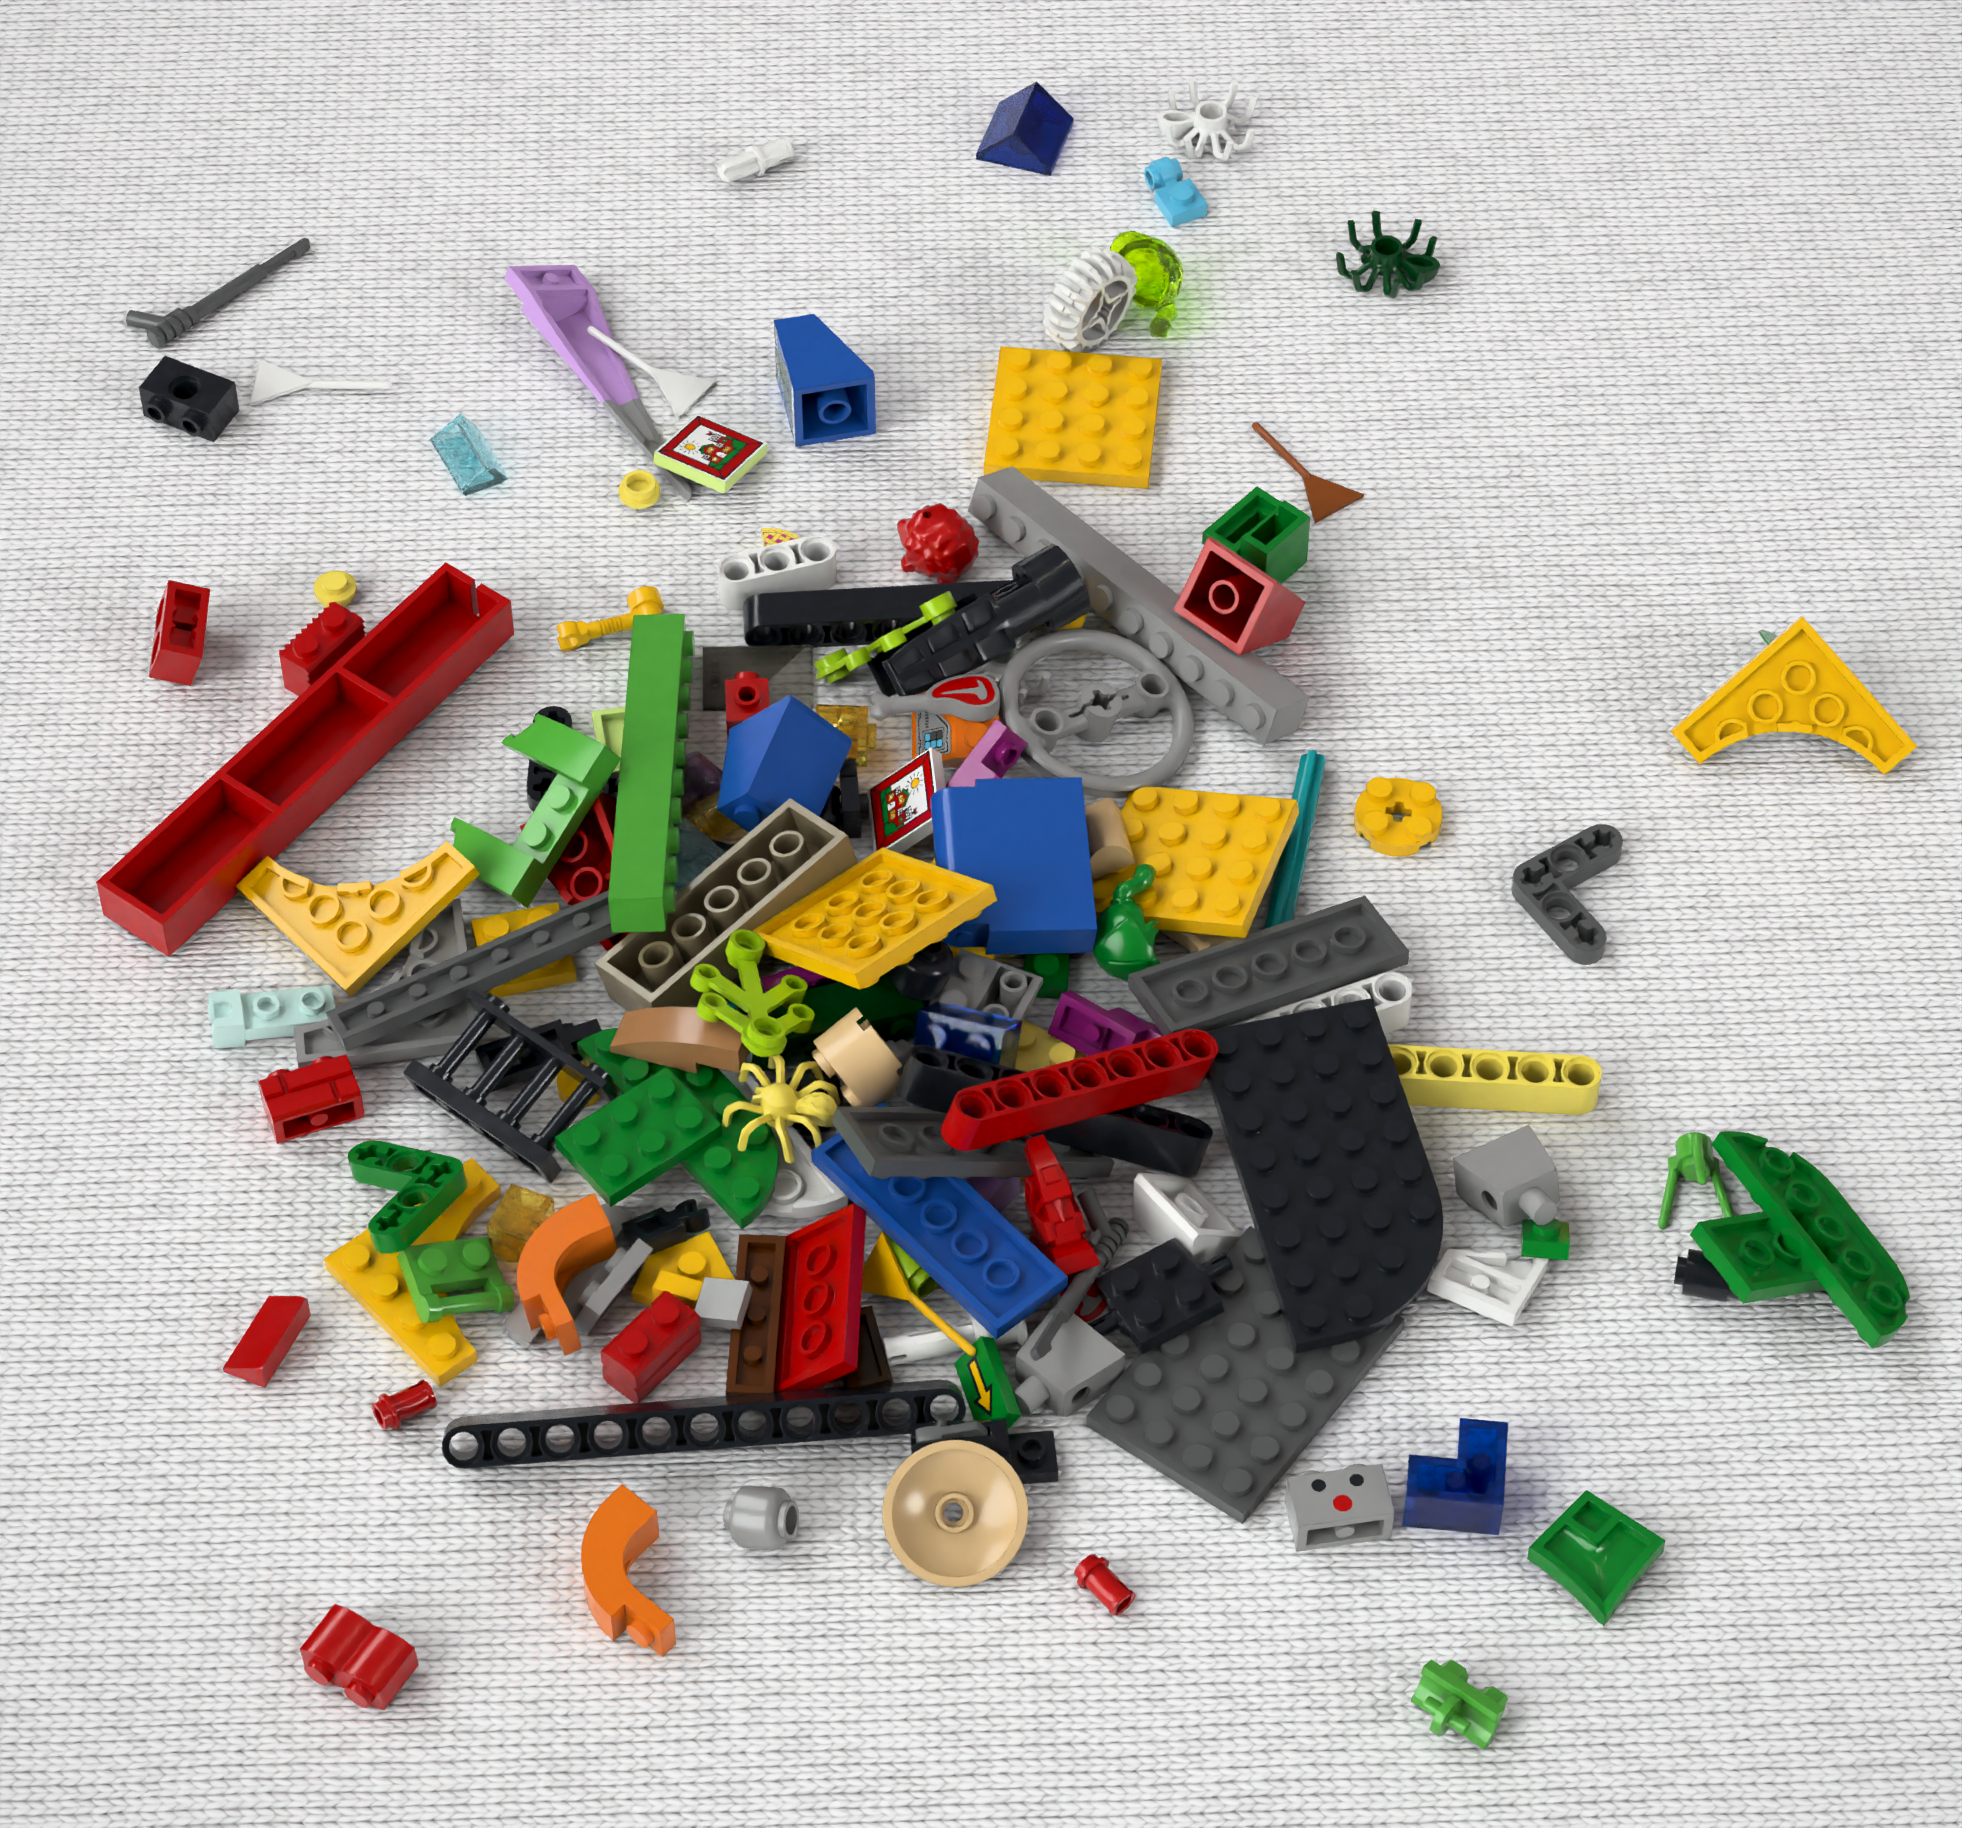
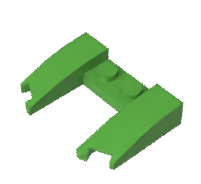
M540 714L535 715V722L517 736L511 733L501 742L508 749L557 774L514 844L510 845L454 817L450 829L455 834L453 847L470 861L480 873L475 880L526 908L533 901L621 760L606 745Z

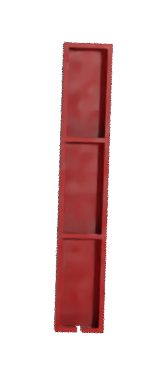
M445 562L96 882L103 915L170 957L239 892L236 885L266 856L274 860L514 635L511 600L482 583L476 588L475 579Z

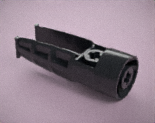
M1052 543L1012 566L1013 580L980 598H977L975 592L958 600L956 602L957 607L954 608L956 612L936 625L929 621L904 634L907 642L886 653L882 650L874 658L871 657L872 660L867 663L881 693L890 697L898 694V696H909L925 692L941 680L966 674L1016 648L1015 639L1038 626L1047 633H1053L1091 611V603L1085 584L1075 565L1059 546Z

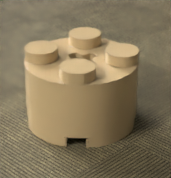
M855 1007L813 1041L817 1048L811 1054L829 1078L837 1073L845 1082L840 1087V1090L852 1107H875L880 1102L884 1103L896 1093V1087L901 1073L899 1074L897 1071L903 1065L867 1019L860 1025L857 1021L863 1015Z

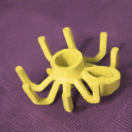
M781 1055L769 1056L767 1067L773 1070L776 1068V1083L774 1084L770 1082L758 1065L742 1063L739 1082H747L748 1072L751 1071L763 1087L755 1088L754 1094L756 1095L752 1096L751 1103L737 1101L727 1105L723 1113L722 1125L727 1128L731 1124L733 1112L739 1109L763 1114V1116L750 1121L741 1130L737 1146L738 1151L746 1150L749 1135L758 1126L765 1123L776 1128L787 1163L795 1161L792 1143L786 1128L793 1124L805 1125L812 1133L815 1147L820 1146L823 1140L818 1126L834 1127L832 1119L837 1106L840 1104L837 1087L823 1081L824 1076L818 1063L809 1061L799 1064L789 1085L785 1083V1061ZM812 1069L816 1079L819 1080L812 1082L800 1091H796L804 1072ZM817 1089H823V1090L827 1091L828 1094H825V1093H823V1092H813V1091H815V1090H817Z

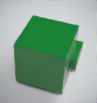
M1257 486L1203 531L1202 544H1205L1207 538L1212 537L1282 584L1307 562L1310 516L1285 500L1283 502L1279 501Z

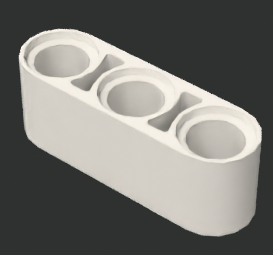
M812 535L725 556L719 561L717 566L719 600L728 609L743 610L744 601L755 594L829 589L835 584L837 579L836 545L826 536Z

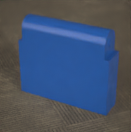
M1082 777L976 779L975 786L943 788L931 796L936 866L993 885L997 901L983 909L977 918L965 921L948 932L947 937L943 939L946 944L953 947H985V955L1093 952L1097 922Z

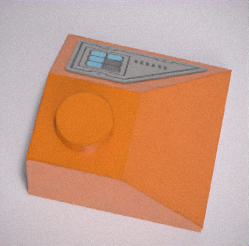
M926 711L912 712V760L932 747L942 754L943 768H959L996 719L999 721V712L991 720L981 722L967 721L951 714L935 715Z

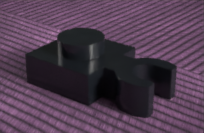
M847 758L839 772L843 832L849 838H861V820H869L868 794H859L856 758Z
M695 1199L683 1201L674 1210L669 1212L660 1207L621 1223L624 1240L633 1245L640 1238L653 1248L650 1255L687 1241L686 1233L700 1232L711 1226L708 1209L703 1208L698 1211Z

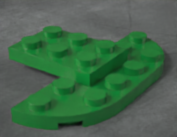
M618 1028L604 1029L577 1042L578 1054L588 1064L591 1062L597 1064L612 1077L613 1080L609 1084L618 1097L555 1136L556 1148L610 1207L680 1163L741 1229L752 1223L762 1213L775 1191L774 1185L779 1166L776 1140L771 1127L765 1123L758 1126L749 1135L746 1150L738 1151L737 1146L741 1130L750 1121L762 1115L739 1109L733 1112L731 1124L727 1128L722 1125L723 1113L727 1105L737 1101L749 1102V1100L718 1068L701 1064L698 1073L695 1074L610 1052V1046Z
M1720 1132L1711 1145L1724 1160L1726 1167L1736 1175L1750 1193L1752 1200L1761 1207L1763 1212L1701 1221L1697 1223L1690 1236L1703 1251L1705 1258L1714 1265L1727 1282L1733 1294L1744 1304L1825 1289L1830 1295L1832 1302L1842 1310L1857 1329L1859 1336L1868 1343L1871 1349L1880 1347L1893 1339L1908 1317L1905 1304L1910 1299L1906 1281L1897 1264L1836 1187L1816 1167L1797 1153L1792 1152L1789 1157L1778 1148L1766 1147L1765 1145L1768 1142L1766 1138L1744 1132Z

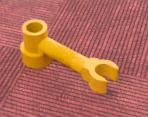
M644 586L632 591L627 597L630 613L589 623L565 621L556 626L559 633L557 640L561 651H572L581 645L587 644L591 639L632 630L634 615L662 614L664 604L659 590L653 586Z

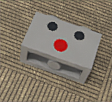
M1353 1464L1341 1470L1327 1472L1310 1470L1302 1472L1297 1476L1287 1477L1285 1505L1296 1552L1391 1538L1394 1509L1382 1464L1370 1466Z

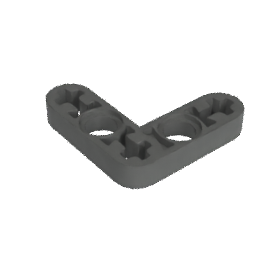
M1597 824L1583 830L1520 864L1513 873L1511 890L1515 900L1568 958L1581 965L1597 963L1603 957L1607 937L1604 928L1575 898L1569 889L1612 867L1619 861L1623 844L1622 835L1616 828L1606 824ZM1561 859H1570L1576 862L1579 867L1573 871H1564L1558 868L1555 863ZM1524 881H1528L1530 884L1525 885ZM1540 882V886H1539V887H1536V886L1534 885V884ZM1552 907H1562L1568 910L1571 915L1565 919H1555L1547 913V910ZM1578 937L1583 941L1580 944L1578 943ZM1593 941L1594 943L1590 946L1588 942Z

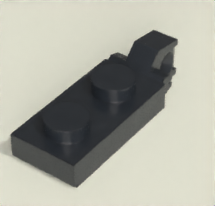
M597 1018L575 1026L573 1023L562 1024L561 1019L532 1028L533 1031L579 1062L584 1059L578 1054L577 1042L602 1031ZM512 1036L478 1046L475 1049L476 1058L482 1072L486 1070ZM527 1047L491 1092L531 1079L546 1059Z

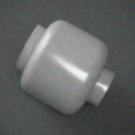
M746 1485L736 1492L733 1500H729L726 1503L723 1522L725 1528L730 1530L732 1539L739 1547L779 1550L797 1532L799 1509L795 1501H791L789 1494L782 1488Z

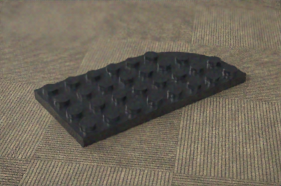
M1372 998L1205 1031L1218 1044V1053L1206 1078L1295 1354L1354 1341L1393 1322L1395 1315L1405 1309L1412 1301L1418 1299L1433 1275L1443 1236V1212L1438 1188Z

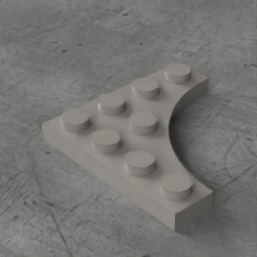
M456 898L448 904L412 939L409 948L410 955L400 973L395 972L381 988L467 952L460 898ZM467 999L348 1052L345 1051L330 1027L328 1019L294 1027L298 1068L311 1065L314 1060L322 1056H332L335 1058L346 1054L351 1067L444 1055L476 1017L475 1009ZM479 1042L472 1051H474L478 1046H480Z

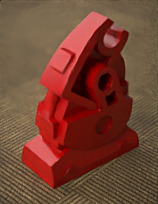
M1043 1134L1026 1139L1025 1143L1027 1146H1024V1153L1032 1175L1025 1177L1024 1180L1026 1201L1024 1203L1032 1228L1029 1241L1065 1275L1100 1265L1093 1246H1090L1083 1237L1086 1233L1083 1216L1077 1202L1074 1200L1072 1187L1064 1168L1060 1166Z

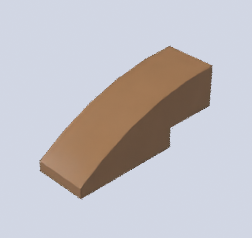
M674 1006L644 1008L625 1012L610 1046V1052L695 1074L698 1073L701 1064L740 1074L741 1064L745 1062L749 1050L741 1041V1033L723 1020L708 1022L698 1016L696 1013L697 1007Z

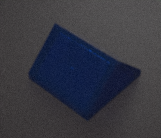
M1036 81L999 102L977 150L976 160L1051 176L1072 129L1074 118Z

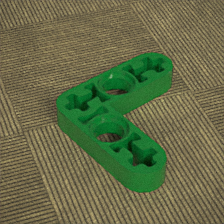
M375 1140L357 1144L348 1153L350 1169L356 1181L399 1191L368 1223L373 1247L380 1253L391 1254L405 1250L467 1188L463 1164L454 1157Z

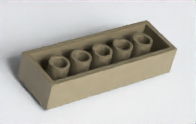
M789 798L675 895V913H667L666 931L631 932L594 963L609 998L627 1011L669 1006L697 1007L703 993L695 990L690 984L695 966L702 963L710 964L716 967L720 974L731 982L739 976L738 969L729 964L725 952L731 933L738 929L752 931L856 865L858 861L848 835Z

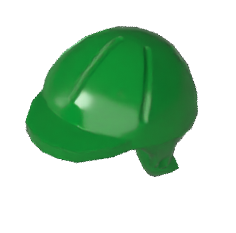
M1148 864L1138 865L1131 879L1123 881L1116 886L1112 893L1110 905L1103 910L1096 920L1097 933L1093 947L1095 960L1108 975L1128 982L1129 974L1161 964L1153 951L1155 937L1159 932V929L1153 926L1158 921L1152 920L1146 924L1143 910L1134 903L1135 900L1133 899L1137 894L1150 887L1155 880L1156 870L1152 865Z

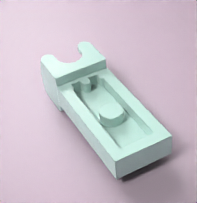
M332 985L241 994L239 989L209 993L208 1016L209 1020L212 1021L213 1047L245 1046L246 1040L295 1036L294 1027L328 1019L326 1012L335 1008Z

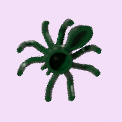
M1374 210L1372 212V225L1375 239L1371 245L1365 246L1361 245L1357 240L1354 220H1348L1349 240L1357 251L1363 253L1361 255L1363 265L1356 270L1348 271L1345 265L1344 254L1340 252L1336 253L1338 273L1348 279H1352L1357 292L1364 293L1370 291L1378 275L1383 276L1384 294L1394 299L1399 293L1401 283L1409 291H1418L1422 288L1423 284L1431 281L1437 275L1440 263L1432 257L1437 242L1436 236H1432L1429 239L1426 252L1422 255L1411 254L1405 251L1416 242L1422 224L1421 219H1415L1410 237L1402 244L1396 237L1382 234L1380 212ZM1371 268L1372 272L1366 285H1361L1360 275ZM1395 273L1398 279L1396 278L1393 281L1391 288V275Z

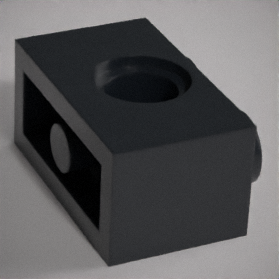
M167 356L162 358L139 386L145 417L211 442H215L239 412L234 381Z

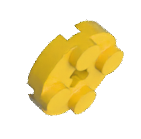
M1375 777L1367 783L1366 789L1359 795L1356 801L1354 814L1355 830L1360 838L1362 833L1364 838L1370 841V847L1381 854L1397 857L1411 856L1419 852L1420 846L1426 845L1430 840V845L1436 841L1441 830L1442 807L1436 798L1435 788L1427 782H1416L1405 778L1386 779ZM1399 812L1406 816L1402 818L1401 822L1393 821L1391 813Z

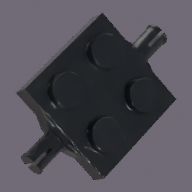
M1175 1237L1096 1278L1094 1281L1096 1291L1107 1305L1108 1313L1087 1324L1102 1336L1119 1330L1122 1334L1131 1338L1143 1355L1224 1312L1223 1302L1210 1285V1280L1233 1270L1232 1262L1227 1254L1222 1252L1213 1259L1200 1264L1187 1254Z

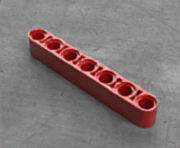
M1187 1029L964 1088L955 1095L941 1126L942 1138L949 1146L957 1150L971 1151L1197 1089L1202 1085L1218 1053V1044L1210 1034L1203 1030Z

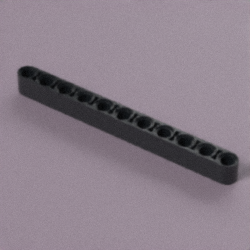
M939 1379L463 1416L454 1419L446 1427L442 1441V1453L449 1464L456 1468L466 1469L910 1434V1424L936 1422L938 1420L963 1421L966 1406L958 1386L949 1380ZM940 1395H949L956 1400V1406L949 1414L937 1415L930 1409L933 1399ZM897 1398L906 1401L909 1405L908 1411L901 1418L890 1419L883 1414V1407L889 1400ZM846 1402L855 1403L861 1409L859 1417L849 1423L841 1422L834 1416L837 1407ZM797 1406H805L813 1412V1418L807 1425L801 1427L794 1426L787 1420L789 1411ZM748 1410H758L763 1413L766 1420L759 1429L747 1430L740 1425L739 1418ZM703 1413L710 1414L716 1418L718 1425L711 1433L700 1434L691 1427L693 1418ZM660 1417L668 1422L670 1429L662 1437H651L643 1430L645 1422L650 1418ZM613 1421L620 1426L622 1433L616 1440L603 1441L596 1435V1427L601 1422ZM555 1425H565L572 1430L574 1437L567 1444L556 1445L549 1440L547 1432ZM513 1428L521 1431L526 1441L521 1447L510 1449L502 1445L499 1435L504 1430ZM466 1432L475 1437L478 1445L470 1452H459L451 1444L452 1437L457 1433Z

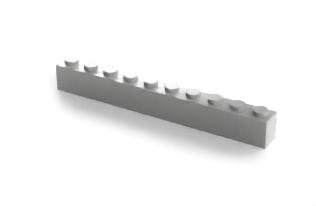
M1013 466L978 477L968 512L1026 558L1052 543L1059 546L1079 572L1087 589L1092 610L1130 640L1151 652L1172 673L1264 745L1298 731L1310 699L1306 693L1253 652L1238 655L1175 612L1173 609L1180 597L1177 593Z

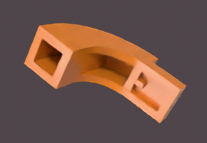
M595 1194L577 1200L547 1218L530 1236L522 1250L517 1266L518 1292L531 1330L542 1327L548 1342L557 1339L565 1356L582 1349L574 1320L564 1302L567 1287L579 1273L611 1258L618 1250L611 1225Z
M621 1484L593 1514L583 1537L581 1564L585 1596L592 1616L609 1638L614 1641L627 1630L629 1636L639 1646L643 1648L650 1646L663 1657L676 1645L674 1619L640 1593L627 1578L629 1569L634 1561L659 1538L658 1515L656 1510Z

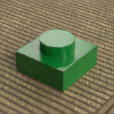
M1070 953L1025 954L1024 971L1043 977V984L1035 998L1060 999L1062 993L1068 992Z
M1555 1218L1546 1225H1537L1532 1219L1522 1221L1521 1257L1568 1260L1570 1248L1569 1222H1560Z

